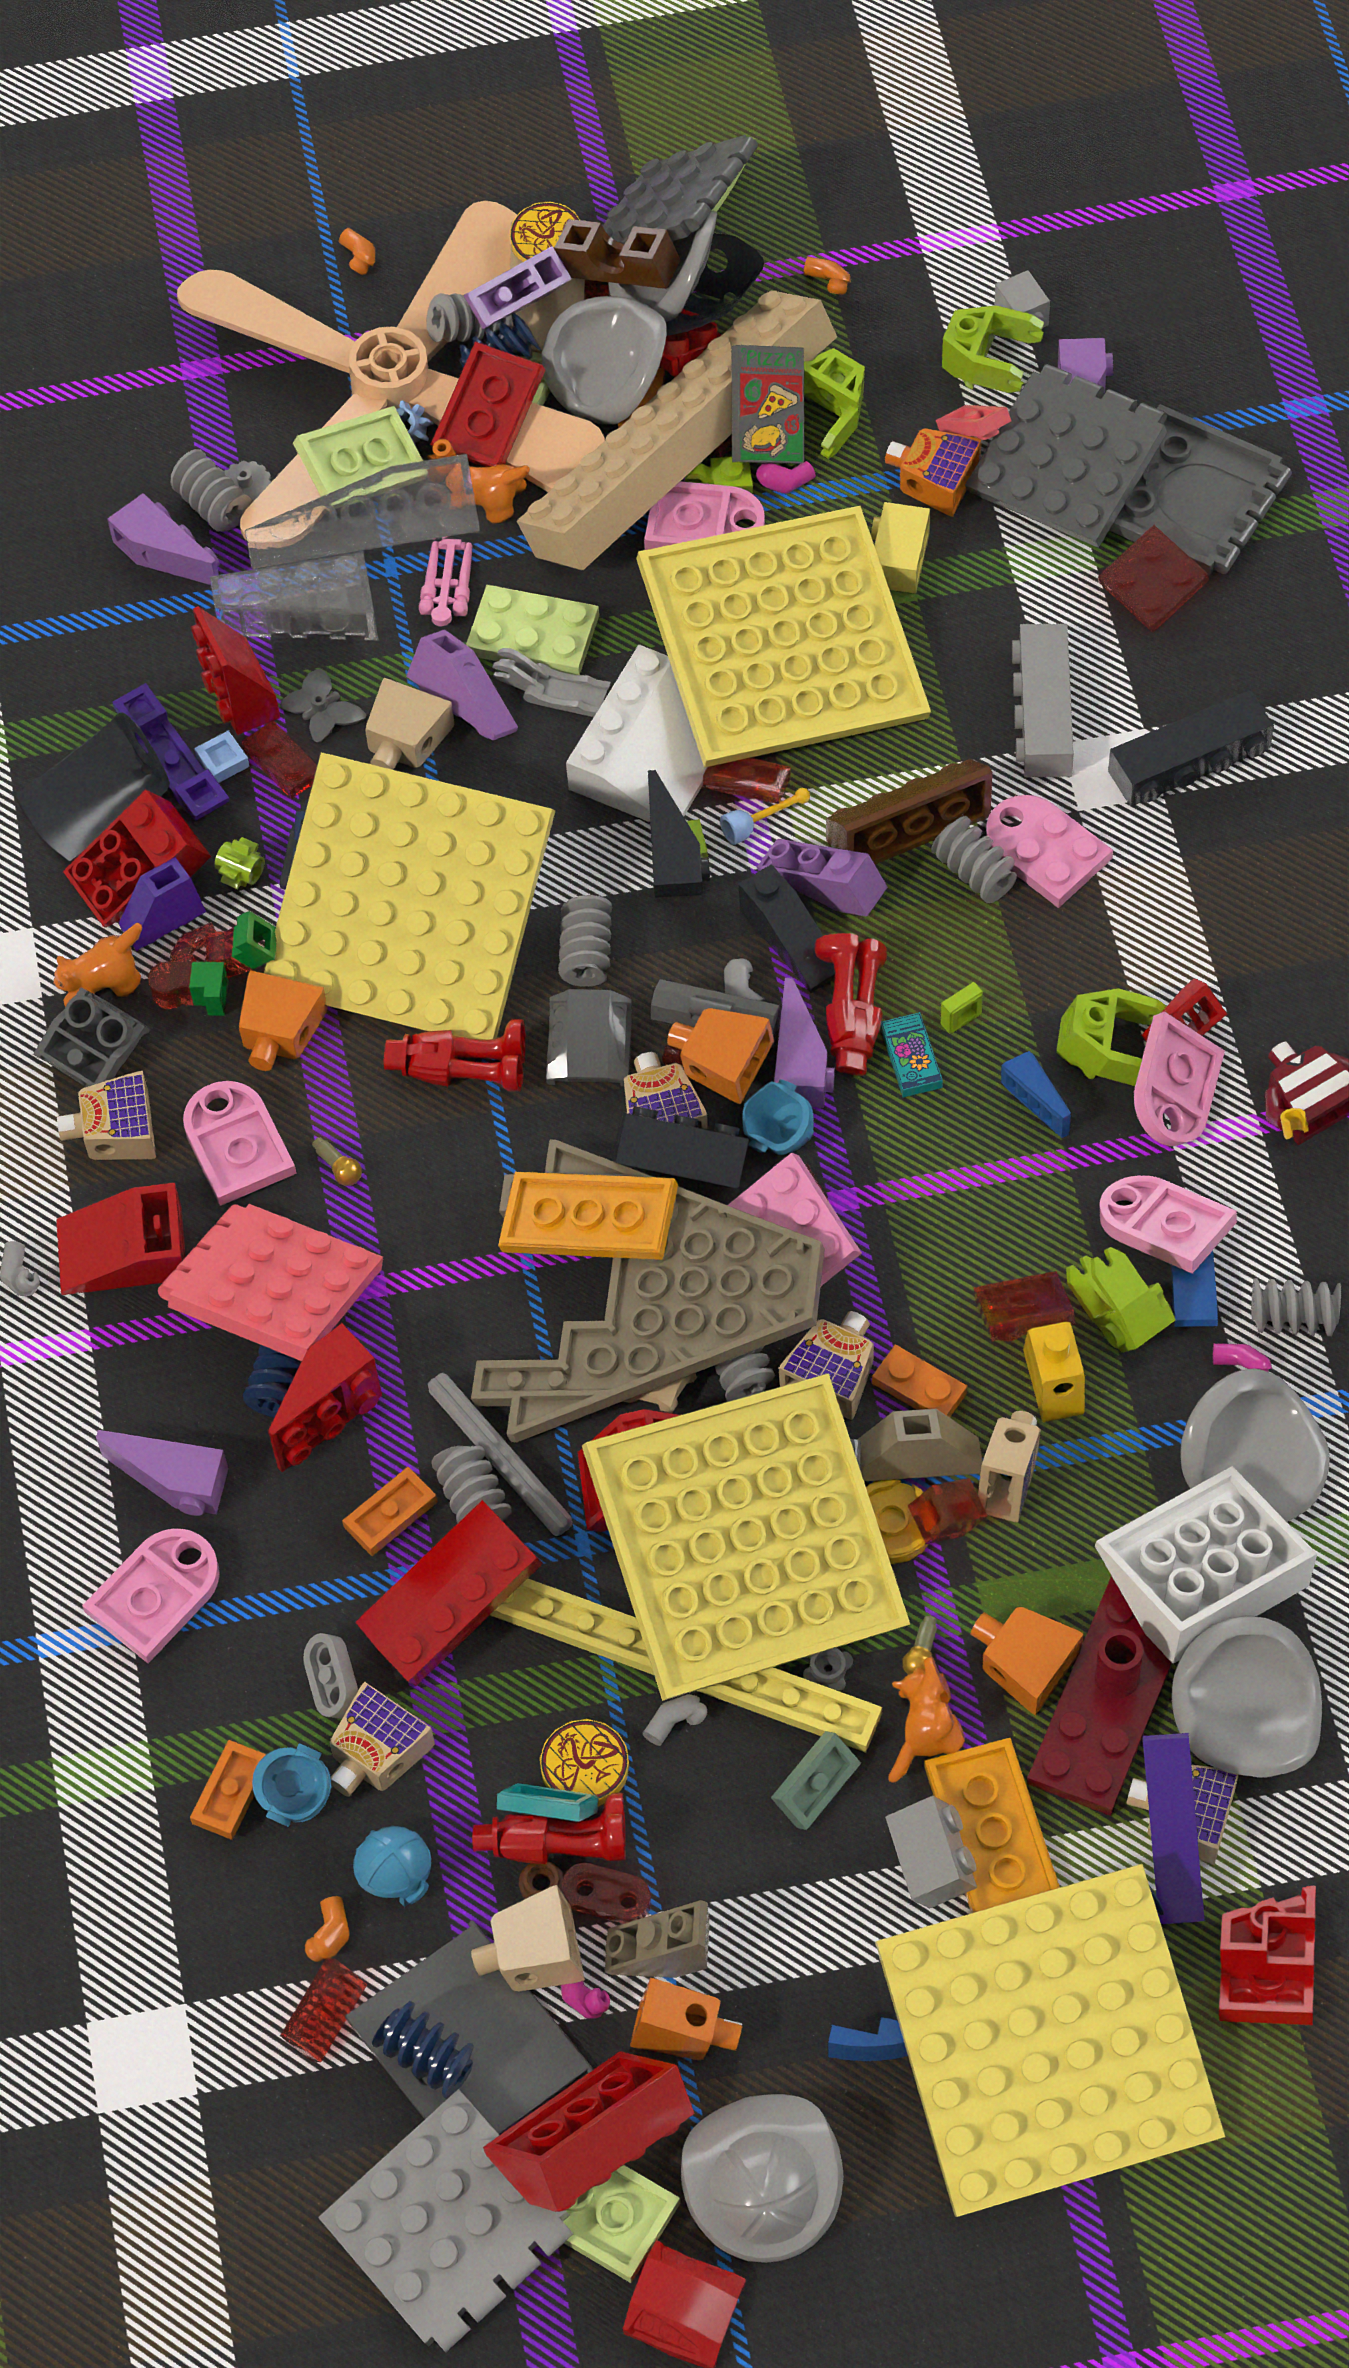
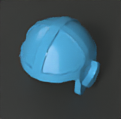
M782 1079L778 1083L771 1081L751 1096L744 1104L743 1131L750 1139L748 1145L750 1148L760 1153L762 1151L766 1152L768 1149L775 1154L784 1155L798 1150L811 1139L814 1133L813 1110L807 1099L794 1092L797 1087L796 1085Z
M299 1743L297 1749L279 1748L269 1752L260 1760L253 1773L252 1787L256 1800L262 1808L268 1811L267 1818L289 1827L291 1821L294 1823L307 1821L322 1810L331 1789V1777L328 1768L319 1760L322 1753Z
M398 1826L383 1827L378 1831L372 1830L365 1838V1841L356 1849L353 1864L354 1875L358 1884L365 1891L383 1898L400 1897L399 1902L405 1907L408 1904L417 1902L428 1890L429 1885L426 1880L431 1870V1855L424 1840L416 1832Z

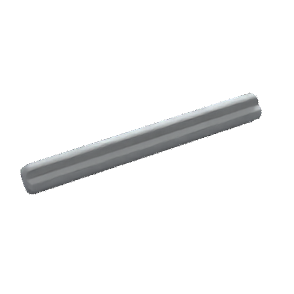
M440 1373L431 1379L428 1383L429 1393L476 1446L484 1448L485 1457L550 1532L555 1536H560L572 1526V1518L449 1376Z

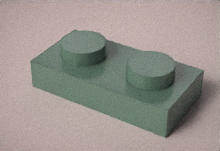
M825 1731L773 1794L771 1799L797 1828L807 1830L861 1762L836 1733Z

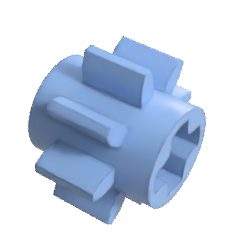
M403 400L400 401V408L396 410L403 423L408 420L411 424L408 433L414 444L420 440L428 441L429 438L425 435L427 426L432 425L433 422L421 417L425 408L416 404L411 409L409 403Z

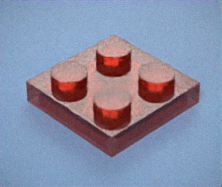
M1153 525L1098 576V581L1151 632H1154L1209 581V576L1207 572L1160 529Z
M1057 1271L974 1287L975 1302L991 1341H1013L1022 1335H1027V1331L1032 1328L1062 1322H1070L1071 1325H1076L1074 1309Z

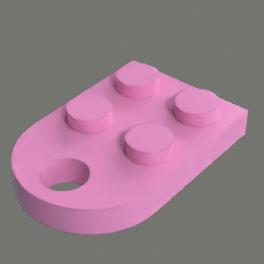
M680 481L650 509L644 539L645 550L749 529L736 525L742 519H750L755 522L749 528L764 526V509L760 501L752 493L742 488Z
M1019 795L1008 798L992 810L987 820L986 836L993 840L990 849L1000 846L1004 850L1001 860L1007 856H1011L1015 860L1011 872H1015L1020 879L1057 908L1063 905L1113 858V849L1053 803L1038 796ZM1007 816H1015L1022 823L1015 827H1008L1002 824L1001 820Z
M1166 1012L1153 1016L1135 1085L1134 1106L1142 1127L1150 1137L1166 1146H1178L1199 1137L1206 1126L1225 1050ZM1163 1113H1165L1170 1120V1130H1168L1164 1125Z
M216 1082L203 1087L189 1100L183 1117L185 1132L220 1206L297 1174L295 1165L261 1097L252 1088L239 1082ZM217 1098H222L229 1102L227 1107L221 1111L215 1112L207 1109V1105Z
M1131 1176L1118 1180L1103 1192L1100 1199V1222L1109 1236L1192 1274L1237 1223L1236 1210L1153 1176ZM1127 1200L1131 1201L1132 1204L1122 1206L1116 1204L1115 1202Z
M168 1529L155 1533L147 1538L82 1605L84 1612L144 1661L149 1663L215 1592L219 1581V1565L215 1552L206 1539L190 1530ZM188 1548H195L201 1552L200 1559L194 1564L184 1565L178 1561L180 1553Z

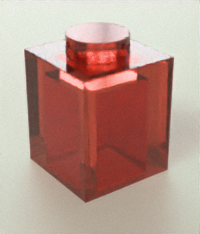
M970 1478L932 1485L908 1505L925 1544L962 1537L988 1517Z

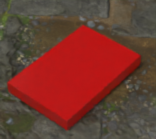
M475 342L430 445L433 447L436 441L446 439L451 443L456 455H460L466 461L483 467L505 464L546 371L544 366Z

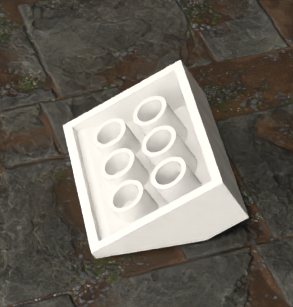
M641 645L637 646L566 762L569 790L650 822L648 770H656L682 815L685 816L714 767L704 768L668 656Z
M1233 1466L1097 1540L1095 1548L1144 1633L1173 1664L1181 1659L1191 1642L1212 1625L1235 1617H1256L1307 1588L1311 1581L1317 1553Z

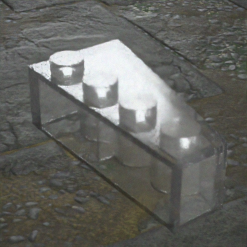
M363 551L210 577L217 619L243 636L271 637L272 633H289L292 638H307V634H329L330 639H346V635H363L365 640L379 641Z

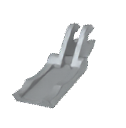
M502 648L497 654L513 660L500 659L492 667L508 672L509 674L495 672L493 676L501 682L524 690L523 698L527 702L594 717L601 707L611 683L609 681L596 680L587 675H573L551 669L543 663L536 664L511 648Z

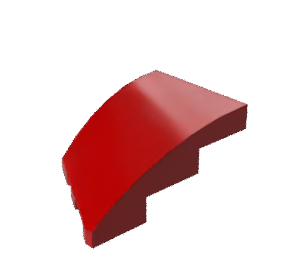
M1316 1886L1303 1887L1301 1895L1277 1903L1274 1898L1259 1902L1251 1908H1239L1222 1914L1219 2021L1313 2025Z

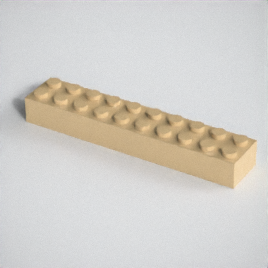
M771 290L763 294L758 299V303L746 314L735 319L733 325L723 335L712 340L702 354L695 360L688 362L683 367L682 372L671 382L661 386L657 394L649 402L636 409L632 413L631 418L619 429L609 433L606 440L597 449L585 455L575 469L567 476L556 481L554 488L540 500L532 503L528 511L517 520L535 557L584 570L732 434L731 346L804 348V361H812L837 338L821 300Z

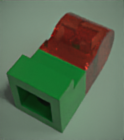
M247 911L237 916V926L227 931L211 933L207 937L205 962H224L227 978L243 974L270 962L276 956V927L254 913ZM262 940H265L264 947L258 944Z
M168 961L161 962L150 970L148 981L152 997L161 1008L172 1009L182 1004L206 1006L208 1015L224 1016L228 978L224 962Z

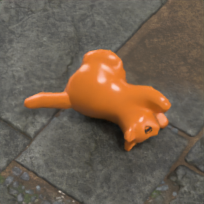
M458 455L455 458L454 465L449 468L448 473L445 475V483L452 491L444 495V505L451 509H462L473 504L480 505L484 508L486 518L491 523L505 522L514 513V496L521 494L526 489L527 484L524 478L530 469L527 465L515 468L505 464L492 467H470Z
M135 923L122 935H110L101 938L90 950L74 960L64 958L63 956L57 957L58 966L54 973L53 983L58 989L68 991L63 1000L65 1007L75 997L81 987L93 994L104 988H110L118 997H126L134 992L140 984L141 975L135 968L131 946L140 937L142 931L140 923Z
M932 1656L925 1659L924 1669L918 1667L912 1674L905 1676L902 1681H894L892 1683L893 1687L900 1690V1697L907 1698L910 1701V1710L905 1724V1743L888 1776L889 1782L892 1783L897 1782L907 1773L915 1756L931 1757L941 1753L951 1754L958 1752L964 1745L965 1735L963 1729L948 1705L951 1693L947 1680L943 1673H939Z

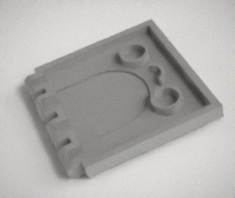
M459 2089L318 2217L422 2341L428 2346L436 2341L445 2352L471 2330L461 2318L466 2311L479 2322L506 2297L496 2283L503 2278L514 2290L542 2264L532 2253V2250L537 2245L549 2257L573 2235L563 2222L570 2216L566 2210L554 2212L529 2204L486 2156L483 2147L498 2137L499 2134Z

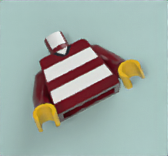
M1282 1042L1270 1051L1268 1058L1276 1069L1270 1073L1269 1086L1264 1094L1266 1120L1283 1131L1285 1139L1293 1137L1297 1145H1300L1349 1116L1348 1058L1335 1053H1328L1321 1046H1313L1298 1055L1288 1042Z

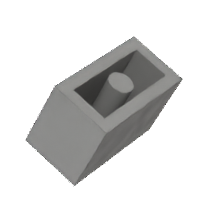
M930 1796L885 1817L911 1900L930 1909L977 1888L973 1872L976 1871V1863L970 1850L963 1845L959 1833L963 1829V1824L958 1811L953 1805H949L935 1796Z

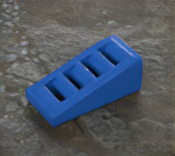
M1028 1051L1003 1063L1001 1083L1061 1138L1069 1135L1071 1112L1033 1053Z

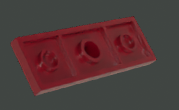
M1112 1575L1027 1777L1028 1785L1109 1816L1113 1813L1173 1664L1144 1633Z

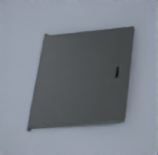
M472 1920L468 1923L469 1928L347 2014L345 2019L424 2119L447 2100L442 2095L443 2086L436 2090L430 2088L427 2083L428 2076L422 2079L416 2078L412 2073L413 2066L405 2069L398 2065V2055L389 2058L383 2053V2045L377 2048L373 2047L372 2040L380 2025L395 2009H400L406 2003L412 2001L415 2003L411 2016L413 2019H416L424 2011L430 2014L426 2025L427 2029L430 2030L438 2022L445 2024L441 2039L445 2040L454 2032L459 2034L456 2045L458 2051L468 2043H472L474 2048L470 2059L473 2061V2067L460 2091L495 2131L501 2135L583 2074L589 2073L594 2069L530 1990L519 1992L512 1990L500 1970L482 1976L478 1975L471 1951L472 1949L491 1944V1942Z

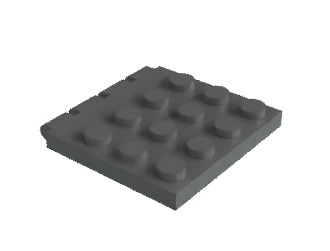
M742 135L716 144L707 142L697 150L687 153L685 150H682L670 158L661 161L657 158L650 160L640 169L641 175L625 189V196L621 202L608 212V219L603 225L605 232L612 239L622 244H625L633 226L665 229L672 241L688 237L691 232L697 231L711 210L726 192L727 187L732 184L742 170L743 165L750 159L758 147L757 141Z
M1046 364L1040 374L1032 372L1009 411L1011 422L999 428V434L993 437L966 482L965 487L971 494L1099 548L1165 437L1167 431L1163 424L1166 421L1167 413L1145 403H1141L1136 409L1137 400L1110 389L1104 394L1103 386L1079 376H1075L1071 381V373Z
M1160 404L1157 409L1167 413L1166 421L1163 424L1167 433L1109 531L1205 574L1211 575L1213 570L1226 574L1239 556L1240 549L1245 547L1258 527V522L1262 521L1272 506L1276 495L1281 492L1291 477L1292 471L1289 467L1282 464L1283 457Z

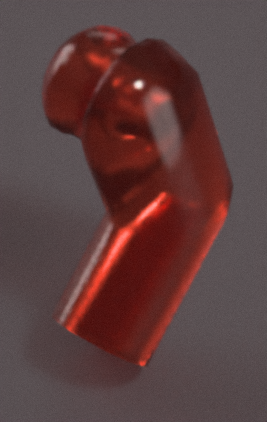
M211 922L180 936L170 953V960L175 963L176 970L179 973L189 971L192 962H197L193 956L196 950L219 941L213 924Z

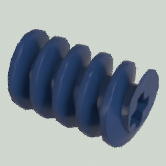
M515 312L511 314L512 327H509L502 320L498 322L499 335L489 328L485 330L486 343L477 336L472 338L473 344L478 342L515 356L521 353L528 360L533 358L532 345L542 352L526 322ZM462 344L460 345L462 357L459 361L464 368L471 350Z
M261 1345L258 1350L259 1357L256 1358L253 1364L254 1371L248 1378L249 1386L243 1392V1401L254 1411L275 1418L302 1361Z
M409 2001L402 2008L395 2009L383 2021L374 2035L372 2046L377 2048L383 2045V2053L389 2058L398 2055V2065L405 2069L413 2066L412 2072L416 2078L422 2079L428 2076L427 2083L430 2088L436 2090L443 2086L442 2095L448 2099L455 2091L460 2090L472 2070L473 2061L470 2058L474 2045L468 2043L458 2051L456 2045L459 2034L454 2032L445 2040L441 2039L445 2024L438 2022L430 2030L427 2029L426 2025L430 2014L424 2011L416 2019H413L411 2016L415 2003Z

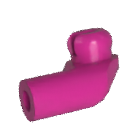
M807 461L791 470L777 464L765 463L756 472L758 481L764 487L783 494L792 492L816 477L814 468Z
M1213 1344V1365H1241L1247 1369H1260L1267 1372L1272 1368L1270 1359L1250 1345Z
M584 1981L561 1985L564 2002L585 2018H599L610 2006V1997L605 1990L601 1991L599 1988L591 1990L584 1985Z

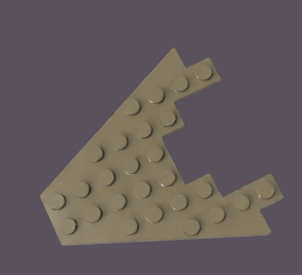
M549 1140L545 1173L652 1177L561 1141ZM514 1174L504 1176L499 1209L503 1219L507 1209ZM678 1187L663 1260L613 1258L605 1321H564L558 1360L477 1361L471 1400L475 1406H511L507 1436L511 1442H519L814 1327L817 1324L825 1249L819 1240Z

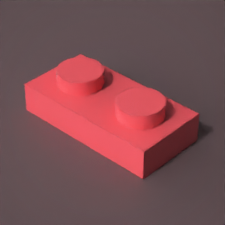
M964 405L936 420L939 431L964 436H975L982 440L999 434L998 428L1011 422L1007 407Z

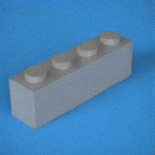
M1020 624L1019 640H1012V664H1020V672L1013 673V695L1021 696V705H1015L1014 723L1015 729H1022L1023 738H1016V762H1024V777H1072L1074 752L1068 625Z

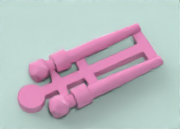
M442 539V541H434L432 543L425 585L421 589L419 612L421 615H431L432 622L437 626H446L451 622V610L447 608L449 604H453L454 616H466L467 603L470 597L468 586L471 570L472 543L462 542L461 539ZM439 549L446 550L442 579H436ZM455 550H464L458 583V579H451ZM435 587H441L439 597H436L437 589ZM450 588H455L454 598L449 597ZM434 603L439 604L438 607L434 608Z

